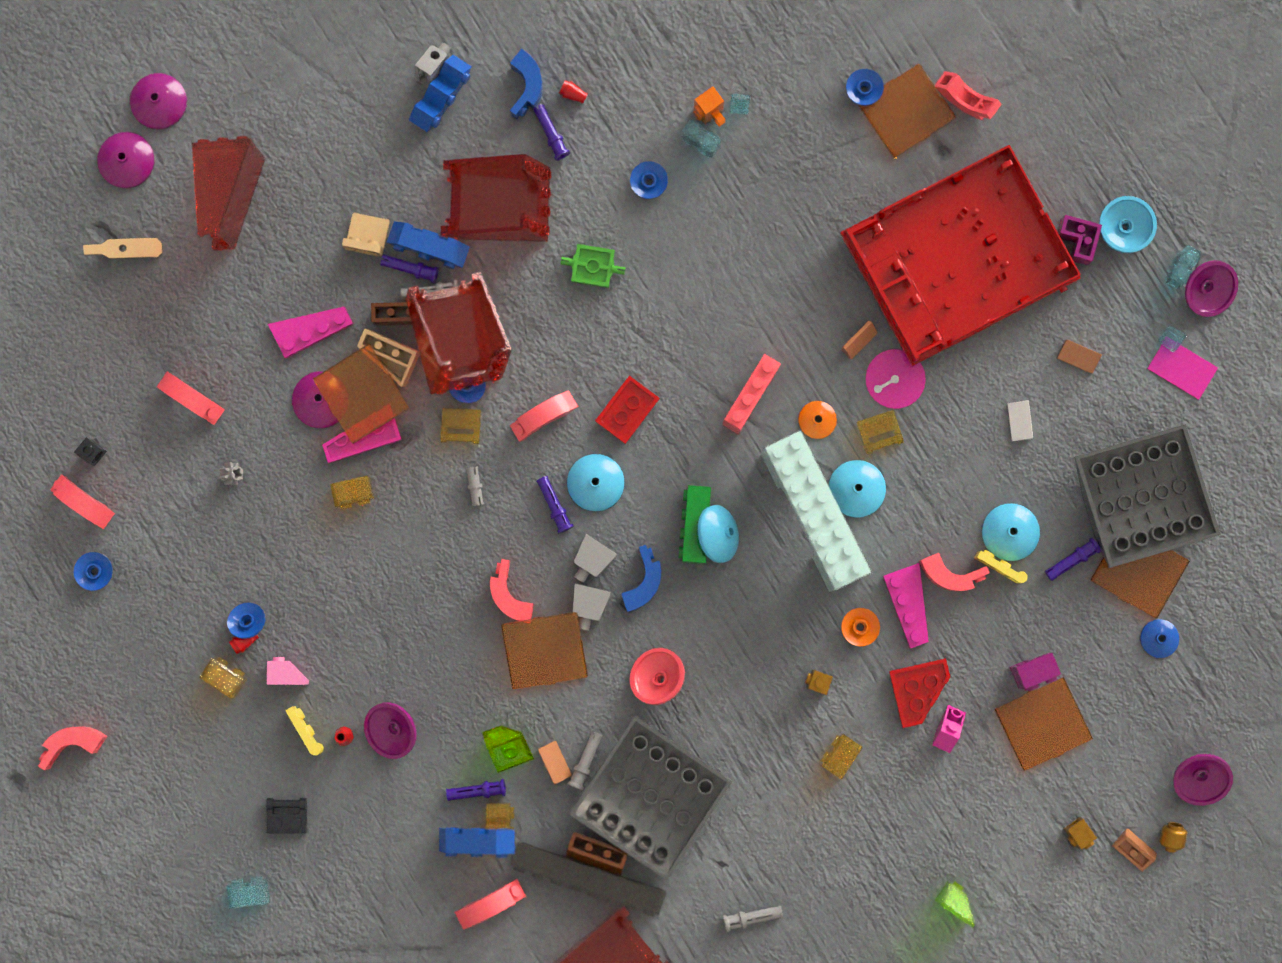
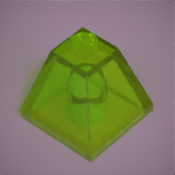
M501 725L482 732L486 749L498 773L534 760L523 732Z
M947 881L935 901L965 923L974 927L975 922L967 894L962 891L964 887L955 881L953 884Z

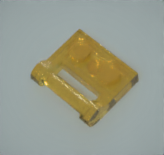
M442 408L441 442L463 441L479 444L481 410ZM448 428L474 429V433H448Z
M894 410L856 422L867 455L877 449L896 443L898 445L904 443ZM890 431L894 432L895 436L874 443L869 441V438Z

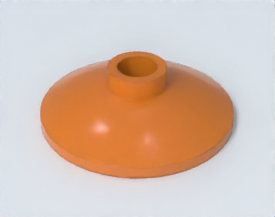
M813 401L802 408L798 421L800 429L805 435L813 439H822L833 432L836 427L837 417L829 404L822 401ZM820 416L822 421L816 422L815 417Z
M855 608L844 616L841 624L842 634L852 645L867 646L878 637L880 622L871 610ZM857 624L863 625L862 631L857 630Z

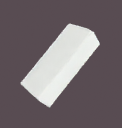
M1029 400L1008 403L1012 441L1032 439L1033 431Z

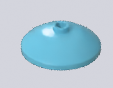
M1123 196L1112 200L1103 209L1099 219V224L1102 225L1100 234L1103 240L1112 249L1122 253H1134L1144 249L1153 240L1157 230V220L1152 208L1142 199L1133 196ZM1123 224L1128 227L1127 230L1122 229Z
M591 454L580 458L571 467L567 478V488L573 501L581 508L588 511H603L612 507L620 499L624 490V476L621 468L613 459L601 454ZM594 478L599 480L597 485L592 484Z
M853 460L840 465L833 472L829 480L828 487L841 513L850 517L858 518L872 514L881 506L885 498L886 484L883 475L874 465L866 461ZM855 485H861L862 490L857 491L855 489Z
M1003 504L994 508L986 516L982 526V538L986 548L995 557L1005 561H1017L1030 555L1036 548L1040 537V528L1036 517L1030 510L1018 504ZM1011 528L1016 529L1015 535L1010 533Z
M720 505L705 508L698 521L700 545L706 556L714 562L724 563L731 560L739 544V531L736 521L731 513Z

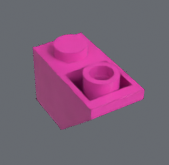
M948 705L936 730L932 745L950 753L959 740L966 713Z

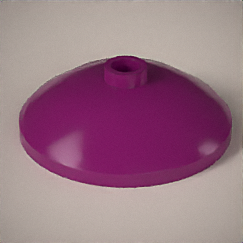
M154 73L143 77L136 83L130 95V108L134 117L142 125L151 129H165L173 126L182 118L187 106V97L182 85L172 76L163 73ZM154 95H158L157 100H152Z
M121 132L109 137L101 145L97 156L98 169L103 178L111 185L119 188H133L147 180L154 168L155 159L150 144L140 135L131 132ZM125 154V158L120 160V156Z
M1219 260L1208 261L1198 266L1188 278L1185 287V299L1189 308L1194 313L1204 317L1216 316L1225 311L1234 301L1238 291V277L1235 270L1229 264Z
M319 371L304 376L297 383L292 394V406L296 416L303 423L313 428L322 429L337 424L345 416L349 407L350 399L346 385L340 378L329 372ZM317 395L322 396V399L319 402L315 400Z
M383 702L375 705L368 711L364 720V732L368 743L375 752L389 759H399L411 752L416 742V728L406 710L397 704Z
M1199 754L1189 757L1177 767L1173 776V785L1177 795L1183 801L1198 806L1210 805L1220 801L1229 793L1233 785V773L1228 763L1222 758L1211 754Z

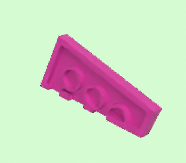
M339 307L270 323L268 326L284 358H288L353 325V322L346 308Z
M387 404L381 410L374 412L368 418L324 443L322 446L327 462L330 464L401 441V435L391 404Z
M920 563L884 575L883 579L909 648L929 642Z

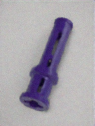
M544 104L538 105L539 109L535 107L533 111L548 138L547 144L555 154L554 159L556 161L562 160L570 155V151L566 149L563 137L557 133Z
M386 254L382 256L381 266L413 274L417 279H427L434 284L438 278L439 267H429L422 262L415 264Z
M548 476L538 479L536 482L551 510L550 517L554 519L557 525L558 534L573 528L574 525L570 524L566 515L567 511L561 507Z
M1090 538L1089 542L1085 545L1076 547L1074 553L1045 570L1050 581H1053L1080 562H1087L1088 558L1094 554L1101 553V548L1097 542Z
M504 779L497 782L484 781L482 785L446 789L448 801L484 796L487 799L490 796L496 795L506 796Z

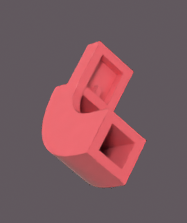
M945 71L934 85L949 102L966 114L979 120H983V118L991 119L1002 105L998 99L975 92L956 73Z
M168 371L157 385V388L213 425H215L225 410Z
M568 390L527 411L517 418L518 420L512 423L510 427L520 442L550 422L566 416L576 409L578 405Z
M62 474L50 489L54 493L53 495L64 504L102 529L106 527L115 514L106 505L89 496Z
M939 553L919 561L928 579L938 587L949 591L975 588L973 580L975 583L985 580V575L990 573L987 566L966 575L954 574L945 567Z
M501 559V563H497L496 574H499L498 578L490 577V589L494 602L507 616L518 621L531 623L534 604L518 601L510 595L507 588L510 560Z
M84 726L70 727L57 731L43 743L42 746L47 748L48 751H44L39 758L41 762L38 767L43 770H49L62 750L69 745H78L91 754L97 753L108 736L96 729Z
M515 879L491 894L467 904L455 911V914L464 930L509 908L517 901L526 897L518 879Z

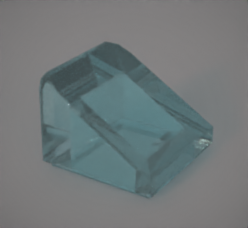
M731 94L730 113L748 114L750 96Z
M1169 325L1157 341L1171 352H1174L1187 335Z

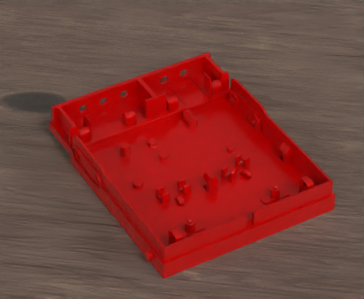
M1010 145L927 188L912 193L885 207L877 214L840 232L912 367L1059 290L1061 293L1067 291V286L1080 279L1081 274L1049 215L1047 212H1044V206ZM986 239L988 244L991 243V245L987 246L984 240Z

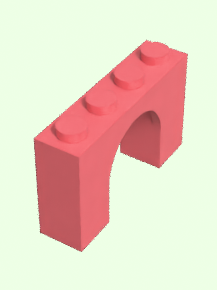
M766 354L763 355L725 417L723 426L739 435L762 394L777 373L781 363Z

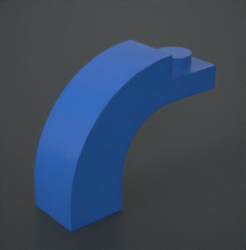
M522 48L510 62L511 69L518 73L526 83L524 93L510 109L511 116L516 120L527 113L528 106L532 109L538 106L543 90L540 69L535 60Z
M646 545L639 547L646 570L643 582L637 588L621 593L627 612L638 609L648 603L657 592L660 584V561L652 563L651 560L654 559L652 549H647Z

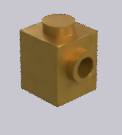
M812 670V673H808L805 684H808L807 689L827 695L833 676Z
M1077 818L1064 828L1069 835L1067 839L1073 847L1077 846L1079 849L1084 848L1086 850L1097 839L1083 818Z

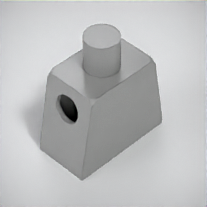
M441 43L438 48L431 45L415 64V81L428 88L429 83L439 76L444 61L448 59L447 54L451 50L447 44Z
M586 534L573 562L580 567L574 577L582 583L585 582L589 574L597 578L616 558L617 554Z
M575 584L573 615L580 617L579 629L589 631L591 620L600 621L611 592Z

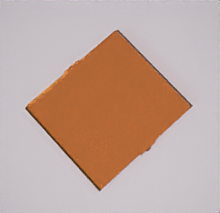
M920 63L896 79L887 82L884 85L881 98L876 103L868 106L858 105L894 158L918 142L926 140L932 133L956 118Z
M367 344L313 378L328 403L331 412L338 419L352 443L357 442L409 409V406L394 384L391 374L385 369L370 344Z
M1169 550L1109 568L1103 557L1091 581L1116 595L1121 601L1129 603L1157 619L1190 561Z
M577 612L547 617L541 616L501 624L512 689L556 684V682L588 677Z
M1064 677L1036 690L1028 691L1023 696L994 709L1023 771L1051 758L1060 757L1062 754H1065L1064 752L1093 739Z

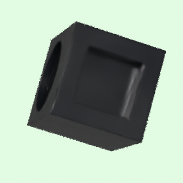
M87 437L74 451L85 462L93 466L107 452L94 440Z

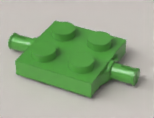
M577 244L576 254L573 259L561 258V265L572 266L571 282L609 288L610 278L613 273L625 275L626 267L614 266L615 250Z

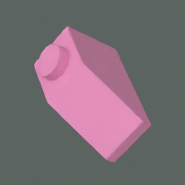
M273 657V661H267V684H309V680L290 661H285V657Z

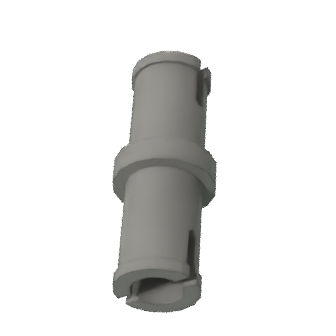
M478 466L466 468L469 483L467 488L470 489L472 506L483 505L481 491L483 485L480 483Z

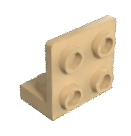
M353 213L347 239L343 238L342 246L348 251L382 257L390 221L388 219Z

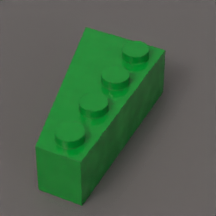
M688 485V490L684 489L683 501L687 502L686 509H682L681 520H685V527L680 530V539L684 540L683 547H679L678 558L682 559V563L702 565L706 563V556L698 538V521L703 510L710 506L711 487Z

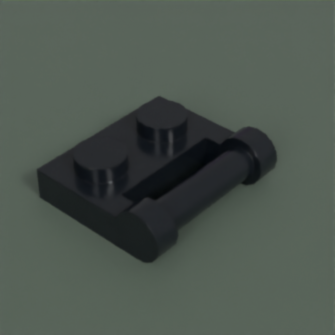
M267 798L266 834L307 833L306 798H300V800H274V798ZM274 808H299L300 813H274Z

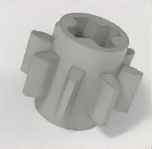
M224 463L225 467L219 469V478L224 481V485H238V480L243 479V469L238 466V463Z

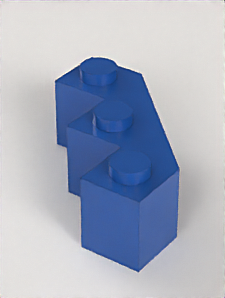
M455 55L444 61L439 76L429 83L424 98L414 105L409 121L426 132L430 131L433 127L436 128L447 108L454 103L456 95L463 84L469 81L471 77L469 72L472 66Z
M397 221L393 222L386 242L393 245V249L396 251H413L419 254L418 258L426 261H429V258L437 259L444 263L443 266L450 269L455 267L463 268L470 246L450 237L447 239L439 236L438 233L414 228L411 224Z
M439 828V852L446 853V856H457V853L471 854V857L494 854L496 858H507L508 854H515V830L509 828Z

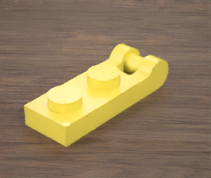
M984 550V552L978 551L974 558L1015 583H1024L1028 578L1025 572H1016L1011 569V564L1004 560L999 562L994 559L995 555L987 550Z
M296 706L287 709L286 713L312 755L321 754L324 747L314 739L313 735L315 733L312 727L304 722L305 716L300 708L297 709Z

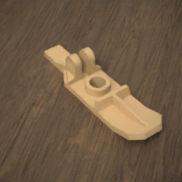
M157 238L108 239L102 244L83 245L84 255H104L109 259L158 257L162 253V243ZM121 246L127 248L124 252H121L119 249Z

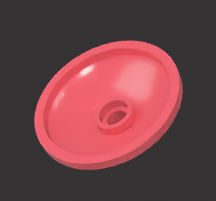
M654 648L643 653L631 669L630 686L632 692L639 700L646 704L659 705L668 702L676 696L683 685L685 676L683 663L678 655L665 648Z

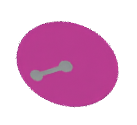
M892 349L878 354L871 361L866 372V385L870 395L876 402L888 408L898 409L913 404L921 396L925 387L926 378L922 364L918 363L912 367L903 350Z

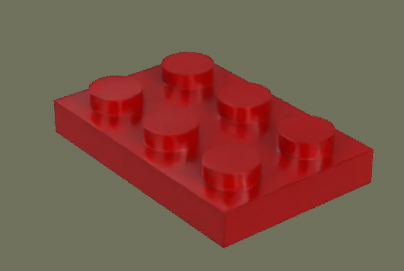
M629 375L595 422L626 445L660 398Z

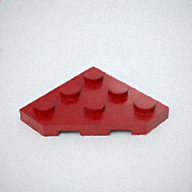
M946 658L889 671L902 728L922 724L929 710L933 707L945 684L950 679Z

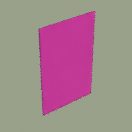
M1166 337L1147 369L1199 400L1218 367Z

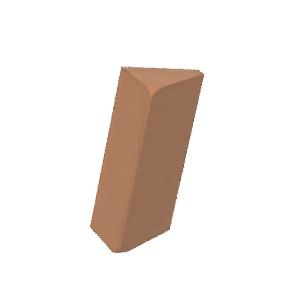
M868 321L842 347V351L850 359H853L877 335L873 323Z
M1065 340L1057 359L1093 374L1102 354L1070 340Z
M556 740L538 749L554 785L572 776Z
M1128 828L1113 844L1117 851L1142 872L1156 860L1157 853Z

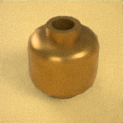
M1168 822L1167 825L1162 827L1160 844L1165 847L1166 851L1176 853L1177 850H1182L1185 847L1187 831L1183 828L1182 824Z

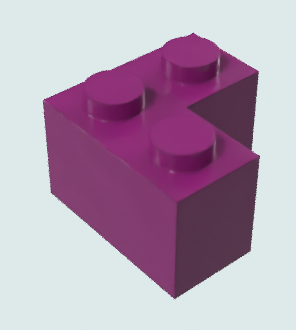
M1065 214L1060 220L1057 232L1061 239L1074 242L1071 252L1073 261L1087 266L1093 261L1102 225Z
M1052 652L1009 667L1018 689H1024L1025 691L1039 688V683L1046 681V684L1058 680L1056 676L1061 675Z

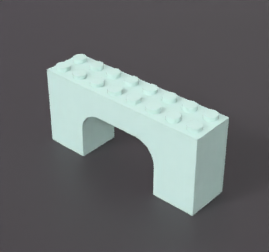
M801 431L766 447L761 456L777 488H782L810 542L814 552V557L812 558L829 592L871 573Z

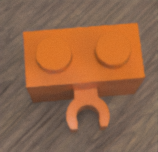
M714 86L695 98L693 114L698 121L702 120L704 124L714 119L717 126L720 127L725 123V118L721 114L724 108V100Z

